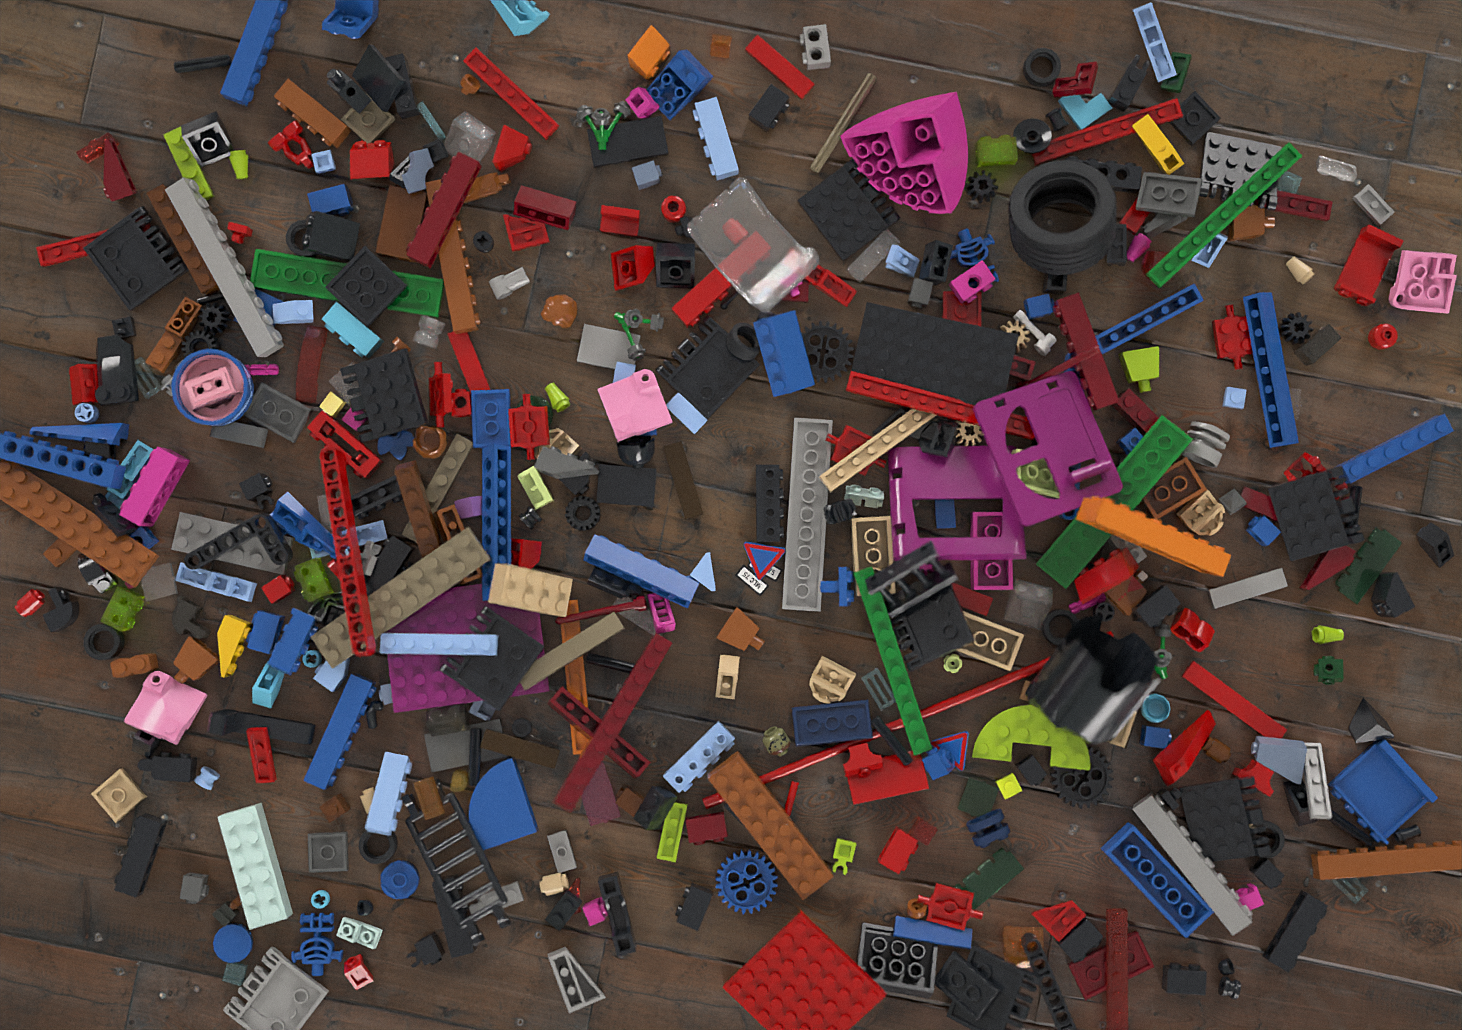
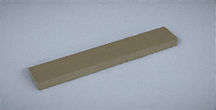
M615 612L537 659L520 682L524 690H528L624 630L625 628Z

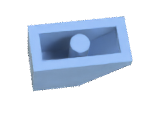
M294 300L273 304L274 324L313 323L312 300Z

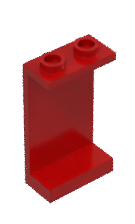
M1370 224L1363 227L1333 290L1338 291V294L1342 297L1355 299V302L1362 306L1375 303L1374 293L1394 251L1401 248L1404 240Z

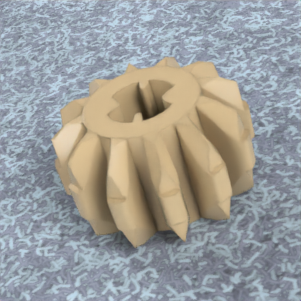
M1008 321L1007 327L1002 325L1000 328L1005 332L1019 334L1015 349L1016 353H1019L1020 347L1022 349L1027 347L1024 342H1029L1030 338L1025 336L1030 332L1029 330L1023 331L1026 326L1025 324L1018 327L1019 321H1015L1014 325L1011 321Z
M958 420L955 421L959 424L956 438H960L957 441L958 445L964 441V446H968L969 443L971 446H976L975 441L978 443L982 441L979 436L984 435L982 431H979L981 429L980 426ZM966 427L967 429L970 427L972 429L970 431L971 434L966 435V430L964 428Z

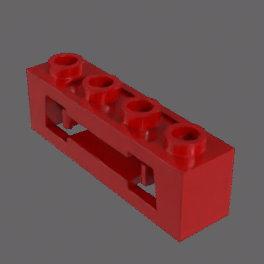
M323 410L307 427L311 431L310 435L315 440H322L325 443L324 447L330 446L341 450L344 455L345 465L352 466L354 468L353 473L361 479L363 477L369 479L384 462ZM324 431L330 436L336 432L358 452H363L367 455L369 459L362 454L355 458L334 439L327 437Z

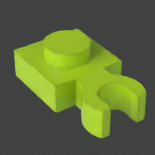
M837 838L833 858L838 860L833 864V872H836L838 866H842L844 868L843 874L846 875L848 870L846 861L852 862L856 842Z

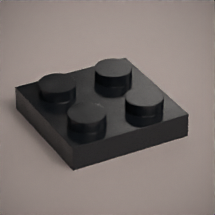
M1194 91L1180 104L1183 117L1169 123L1192 146L1221 118Z

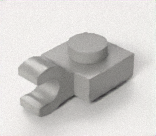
M371 541L366 542L364 552L360 553L363 573L371 576L377 560L374 556L381 550L380 545H376Z

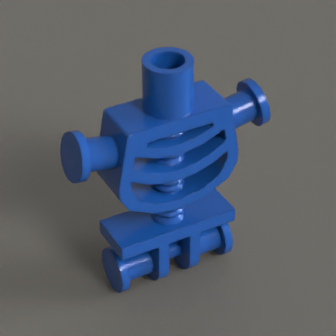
M964 229L958 232L961 244L955 246L951 259L956 258L958 265L961 267H973L988 256L987 246L990 244L994 245V239L990 234L983 240L980 236L972 239L969 229ZM980 245L981 248L975 252L974 249ZM983 251V257L978 260L977 256ZM970 259L971 263L964 262L963 260ZM994 265L988 266L990 271L995 268ZM993 271L994 281L999 282L996 271ZM975 280L972 282L968 281L971 288H977L978 284Z
M301 913L300 924L310 923V926H302L300 932H314V935L302 943L300 952H291L292 961L296 963L297 960L302 959L303 964H312V976L324 975V964H329L332 959H337L338 962H341L344 952L343 950H340V952L334 951L335 945L333 940L326 936H321V932H332L334 930V913H330V915L320 913L319 917H316L315 913H311V915ZM324 923H330V925L324 926ZM314 942V945L306 948L307 943ZM311 950L314 951L313 953L307 955V952Z

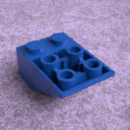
M679 50L647 88V92L659 104L660 107L658 109L671 120L704 89L713 76L688 50Z

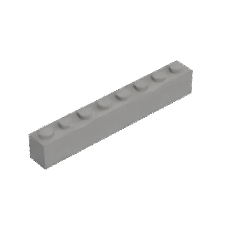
M1153 792L1149 793L1133 805L1134 812L1232 935L1251 924V915L1253 913L1246 904L1244 906L1241 904L1237 892L1234 889H1229L1226 885L1227 880L1221 873L1217 874L1213 869L1215 867L1213 862L1201 854V847L1197 842L1190 840L1188 837L1190 834L1184 826L1180 827L1174 813L1171 810H1166L1163 806L1165 803L1158 794L1155 796Z

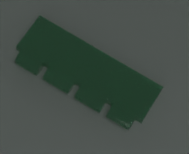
M1375 528L1367 538L1372 545L1364 542L1356 553L1361 560L1354 557L1353 562L1345 568V571L1350 575L1348 576L1342 572L1335 582L1340 587L1338 591L1355 604L1360 602L1402 544L1385 529L1381 531Z
M1001 847L992 855L996 862L992 863L988 858L977 867L981 873L979 876L973 870L962 880L966 885L964 888L959 883L953 887L974 893L972 909L975 910L1024 870L1010 851L1006 853Z

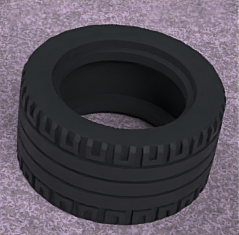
M1070 160L1042 164L1024 175L1011 192L1008 209L1011 242L1014 251L1018 253V257L1031 268L1053 275H1069L1081 272L1102 260L1107 251L1111 249L1116 233V194L1107 177L1092 166ZM1063 202L1080 205L1093 216L1084 227L1064 234L1047 232L1039 228L1032 221L1034 216L1043 208Z

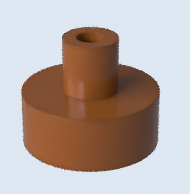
M465 74L460 81L463 87L461 91L465 95L468 93L475 94L481 87L477 78L470 74Z
M399 337L392 341L395 347L391 352L401 349H407L408 352L411 350Z
M917 898L911 899L908 902L907 913L913 919H919L926 915L927 905L917 903Z

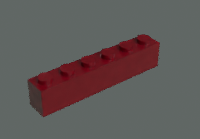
M459 151L456 156L451 158L450 169L442 176V184L439 190L434 192L433 202L430 207L426 208L423 215L424 220L422 224L417 226L413 242L410 241L406 248V255L410 259L430 269L482 167L479 161Z
M1079 292L1053 303L1054 315L1059 317L1061 322L1059 325L1060 331L1063 336H1066L1068 341L1066 347L1073 357L1093 346H1099ZM1101 350L1099 353L1074 365L1076 372L1079 371L1081 379H1079L1080 385L1083 390H1086L1088 395L1086 399L1093 411L1119 402Z
M561 687L547 703L589 740L601 722V719L564 687ZM617 735L606 754L634 779L638 778L651 763L619 735Z

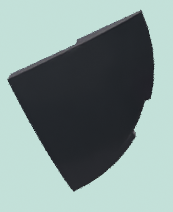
M342 591L331 593L332 597L324 601L319 599L312 605L307 614L315 617L317 623L324 626L328 625L345 613Z

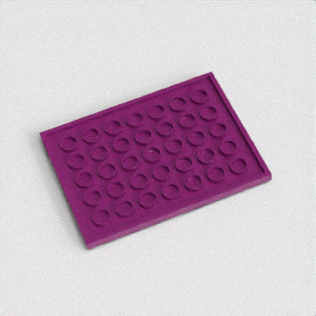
M482 584L449 588L386 632L403 634H465L467 632L470 635H478L469 627L473 625L479 628L481 632L485 631L487 626L480 623L476 617L480 615L488 622L492 621L480 612L486 606L544 646L540 613L482 601ZM543 649V651L540 653V655L538 656L537 659H539L540 657H542V656L545 655V650H544V649ZM387 654L394 713L484 701L439 670L445 663L456 671L458 668L446 660L450 657L461 665L465 659L462 656ZM548 677L528 690H524L520 683L510 697L550 692Z

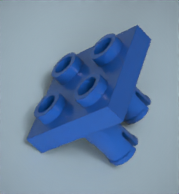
M839 567L838 581H820V592H838L839 606H850L851 602H854V590H851V582H854V571H850V567Z

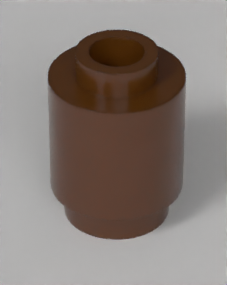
M1209 736L1201 748L1204 754L1219 764L1227 762L1231 756V748L1215 737Z

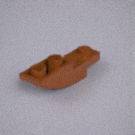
M187 297L183 299L165 326V333L145 361L147 365L164 374L172 360H176L182 348H184L182 342H186L185 337H189V333L193 331L198 320L197 316L201 313L200 309L203 308L202 305Z

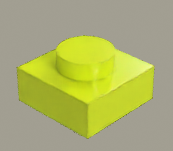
M1013 773L995 781L1005 800L1022 791Z

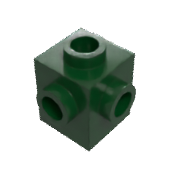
M1323 656L1322 659H1318L1317 664H1314V676H1318V682H1322L1324 685H1334L1335 682H1342L1344 679L1343 659H1334L1333 656Z

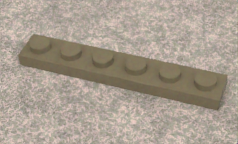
M456 434L426 489L432 513L439 510L473 448V442ZM409 520L402 535L417 543Z

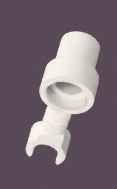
M1019 310L1013 318L1019 321L1021 325L1025 324V327L1038 339V342L1034 345L1035 350L1042 356H1046L1051 350L1050 347L1057 341L1056 338L1050 333L1045 336L1033 325L1025 313Z

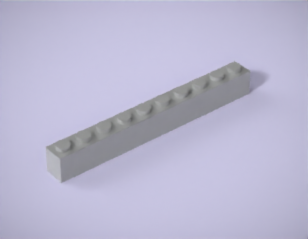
M182 178L166 188L165 191L257 357H267L284 346L282 336L275 330L271 316L265 312L262 300L254 292V285L247 279L244 267L238 263L235 251L229 247L226 241L225 233L219 229L216 217L209 211L208 202L198 191V184L194 180Z

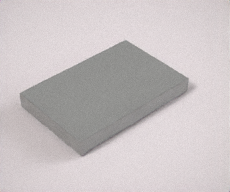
M584 324L577 362L615 370L617 361L635 365L636 361L628 358L627 350L631 347L626 332ZM631 333L635 345L639 344L641 335Z

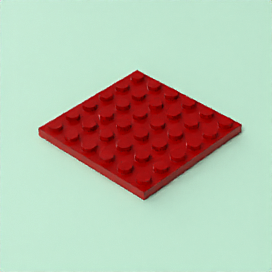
M802 911L765 944L722 987L766 1030H849L887 994L882 987Z

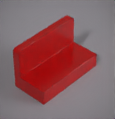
M602 205L601 232L638 236L640 210Z
M77 364L70 367L69 375L73 405L99 403L95 397V392L99 387L97 364Z

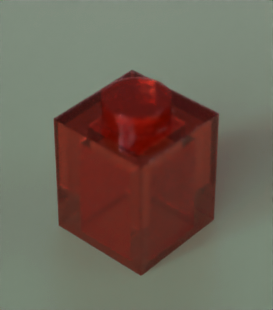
M918 816L909 834L928 846L938 829Z

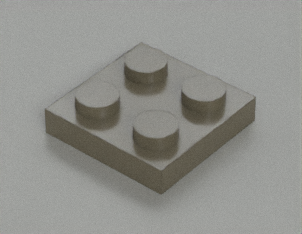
M372 100L360 114L351 108L341 120L363 141L374 143L396 118L389 112H383Z

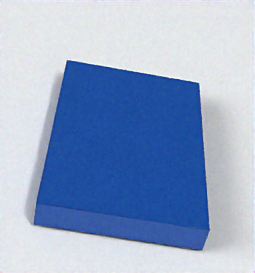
M510 389L472 390L473 448H484L494 444L511 446L508 409H511Z

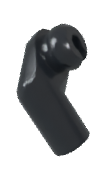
M373 700L368 707L366 718L369 729L378 727L376 713L383 710V702L381 700Z

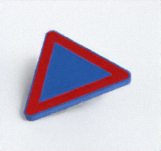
M744 542V548L758 580H762L786 551L783 547Z
M968 731L931 741L930 744L933 747H937V749L945 747L946 750L950 751L955 760L954 766L960 771L964 770L969 737Z

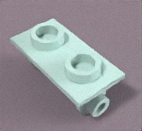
M859 485L846 486L844 499L850 498L858 506H861L863 499L865 500V507L878 509V507H882L884 491L878 488L866 489Z

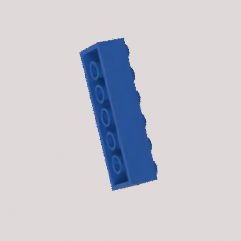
M1129 822L1100 848L1185 938L1214 912L1134 825Z

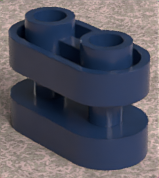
M1002 809L992 810L966 823L969 832H976V835L972 837L975 846L985 848L992 841L997 839L1003 840L1009 836L1008 834L1011 830L1008 823L1000 822L1005 818ZM994 825L993 827L983 831L984 828Z

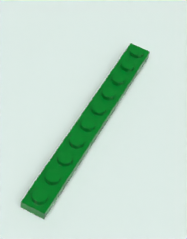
M1288 142L1146 275L1158 288L1162 287L1296 163L1302 155Z
M873 567L853 572L914 755L932 750L882 595L879 591L870 595L865 583V579L875 574Z

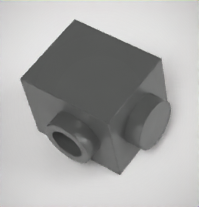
M193 872L185 874L183 876L180 899H184L186 903L196 904L204 899L209 892V885H207L209 875Z

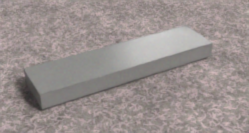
M1278 568L1207 591L1212 607L1216 609L1278 590L1288 585L1283 569Z
M1304 743L1307 747L1303 771L1310 819H1331L1332 813L1321 743Z

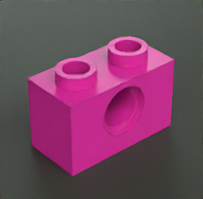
M982 260L951 281L949 287L961 304L965 301L970 303L977 298L976 293L981 290L986 292L993 287L992 282H994L995 277ZM970 279L975 280L978 284L977 288H971L968 281Z

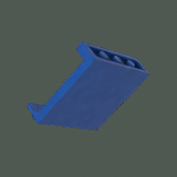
M1386 740L1374 741L1327 784L1332 789L1330 791L1336 799H1341L1345 803L1343 807L1350 814L1354 813L1358 819L1356 821L1364 829L1367 827L1371 832L1369 835L1374 841L1386 845L1389 844L1386 839L1427 801L1433 803L1438 798Z

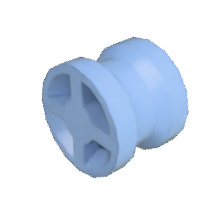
M81 403L75 408V416L79 421L93 423L99 418V410L95 405Z
M203 766L201 774L196 776L194 781L201 787L211 790L213 782L218 780L220 775L215 770Z

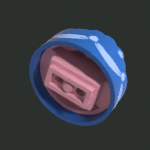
M204 349L187 356L175 370L171 386L172 396L179 411L193 422L210 426L227 425L241 418L251 405L254 392L253 380L246 366L230 354L216 349ZM222 381V386L218 387L217 382Z

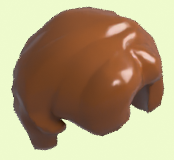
M565 294L550 296L546 299L541 316L554 326H561V328L565 329L569 328L577 315V303Z
M435 425L431 427H418L416 429V436L413 439V447L416 452L423 458L435 459L440 457L447 445L446 432L443 429L436 428Z

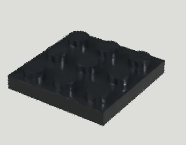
M366 246L325 286L367 328L408 287Z

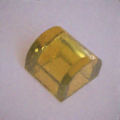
M463 770L453 772L450 790L454 792L464 790L469 785L468 773Z

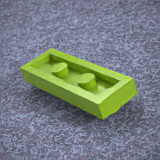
M675 802L665 818L657 859L676 862L688 804Z

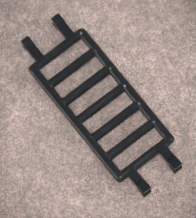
M439 778L436 780L432 779L427 783L437 801L419 810L413 794H406L401 797L411 816L406 818L405 823L457 928L464 929L467 927L471 940L475 945L485 940L476 921L491 912H494L500 929L512 924L502 907L507 904L508 898L456 795L453 792L446 795ZM448 802L451 803L455 811L454 813L419 833L414 822ZM459 819L463 830L429 850L427 849L423 839ZM468 837L472 845L471 848L436 867L432 856ZM474 854L477 855L481 863L479 866L445 885L440 875L441 873ZM485 871L490 882L461 899L453 901L449 891ZM495 890L499 898L498 900L462 920L457 909L488 891Z

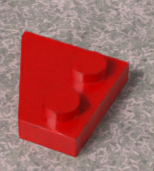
M507 214L503 215L513 252L549 243L544 223L512 217Z
M1072 900L1031 913L1058 942L1086 916Z

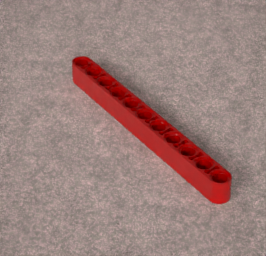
M330 446L324 447L320 452V461L351 648L355 655L370 656L375 652L376 644L344 455L341 450ZM334 452V458L330 461V454ZM337 471V477L333 480V473ZM340 490L341 494L339 498H336V492ZM343 508L344 514L342 517H339V511ZM346 527L347 533L343 537L342 531ZM349 546L350 553L346 555L345 550ZM350 566H353V573L350 575L348 570ZM354 585H356L357 590H356V592L353 594V593H352V587H353ZM357 604H359L360 610L358 613L355 612V606ZM360 623H362L363 630L361 633L358 630V626ZM363 643L366 644V650L364 652L361 649Z

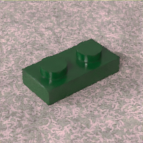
M1172 52L1171 59L1177 75L1163 80L1161 89L1163 91L1181 93L1192 56L1190 54Z

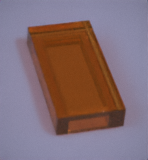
M433 776L413 783L425 820L445 813Z

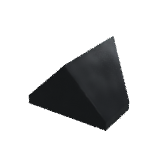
M1362 698L1348 729L1355 743L1394 738V734L1387 721Z

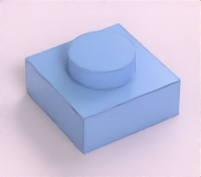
M331 150L312 154L317 174L336 170Z
M1225 387L1223 406L1244 409L1246 390Z

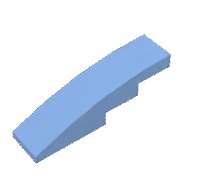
M1152 2L1134 9L1133 11L1158 82L1177 75Z
M383 520L356 527L359 547L365 546L367 541L376 543L387 539ZM347 529L342 531L343 537L346 535ZM309 547L312 559L330 555V553L323 550L318 552Z
M180 562L175 581L249 602H252L257 583L202 567L191 570L183 562Z

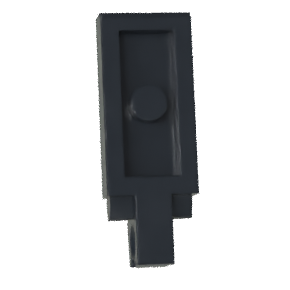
M101 493L93 495L92 504L96 510L95 514L117 537L135 532L136 526L130 520L119 515L121 511L114 503L107 501L106 497Z
M596 566L587 582L589 585L621 599L623 597L636 599L642 592V588Z

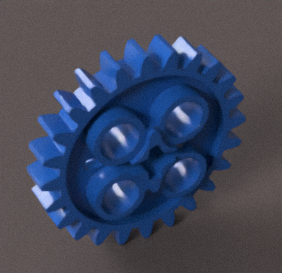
M741 850L740 856L733 852V859L727 856L728 863L721 862L723 869H717L721 876L715 877V880L720 882L715 886L717 889H721L718 892V896L724 895L722 903L728 901V908L734 905L735 912L742 908V914L745 913L746 909H749L751 914L753 913V908L760 911L761 904L767 907L766 900L772 902L770 894H776L772 887H778V883L773 882V880L778 878L777 875H772L775 867L769 868L771 861L764 862L765 855L758 858V851L754 856L751 855V850H748L747 855H744L743 850ZM753 864L757 867V870L754 873H749L746 867ZM732 872L739 875L738 880L731 881L728 878L729 874ZM758 874H762V877L752 879L756 877ZM743 878L750 880V885L747 886L746 883H743ZM757 882H762L765 887L763 890L757 891L754 885ZM739 885L735 889H731L732 886ZM740 890H744L747 893V896L743 899L736 896V893Z

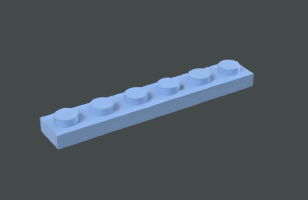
M381 634L380 653L497 656L498 636Z

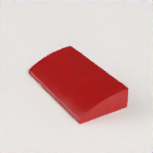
M912 750L907 751L913 759L907 766L901 762L896 754L882 757L883 768L872 770L867 775L856 774L848 776L847 780L853 805L929 789L921 753L914 755Z

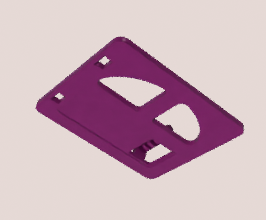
M1067 371L980 401L974 406V413L1018 520L1023 526H1030L1079 508L1084 497L1092 498V496H1097L1099 498H1106L1122 490V481L1074 372ZM1055 381L1057 387L1049 390L1046 384ZM1003 399L1005 405L997 408L994 402ZM1016 407H1022L1038 444L1037 446L1010 454L1007 452L1005 444L1007 421ZM1044 459L1059 492V498L1048 499L1033 492L1016 474L1017 467ZM1089 459H1094L1096 462L1071 473L1068 470V467ZM1101 474L1102 482L1080 490L1076 489V483Z

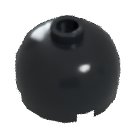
M632 436L629 441L624 439L616 443L620 459L625 464L632 465L633 468L644 467V464L648 463L655 453V439H651V436Z

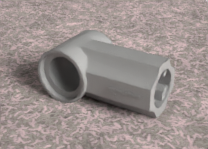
M523 267L505 276H497L489 281L497 300L512 294V291L530 283Z

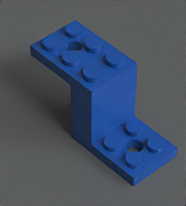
M335 0V9L322 22V30L329 31L331 34L347 35L352 39L360 38L378 18L379 0Z

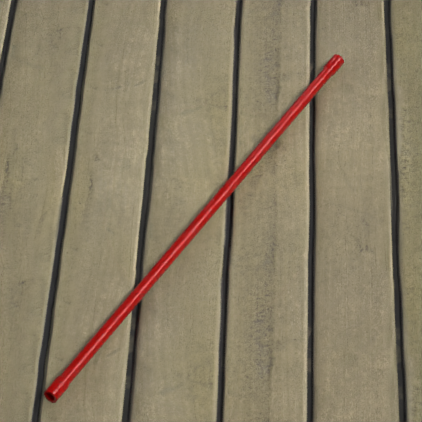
M1111 631L1106 632L1107 634L1114 637ZM1050 657L920 710L922 719L1041 671ZM901 718L886 724L891 732L904 727ZM873 729V739L841 742L761 775L759 778L764 784L770 783L849 750L848 747L867 743L881 737L876 729ZM719 792L702 799L706 809L725 801Z

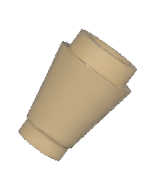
M1295 256L1286 263L1298 283L1301 282L1302 285L1315 275L1312 272V268Z

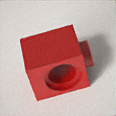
M456 389L455 393H451V398L454 402L451 412L452 417L472 416L471 393L467 392L466 389ZM465 398L466 405L459 408L457 405L458 400Z
M280 575L261 587L271 604L280 602L296 591L293 587L295 586L293 580L286 575Z

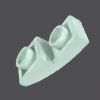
M343 917L336 936L352 943L357 942L371 949H376L383 930L351 918Z

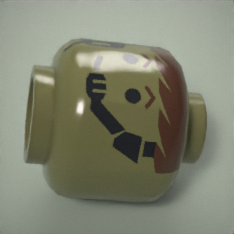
M774 726L764 732L762 742L770 755L783 756L788 752L791 741L784 729Z

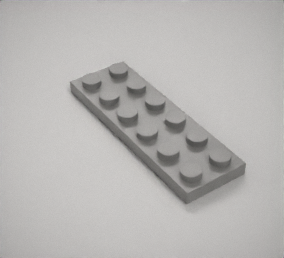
M180 512L171 550L190 553L237 525ZM246 527L242 529L244 536L247 537L249 535V530ZM270 534L269 541L272 544L275 543L276 539L274 535ZM283 535L290 548H292L294 537ZM227 536L226 543L231 546L232 539ZM257 536L216 559L285 575L288 563L283 565L274 564ZM210 546V553L212 555H215V548L213 546ZM279 551L278 556L284 561L285 553Z

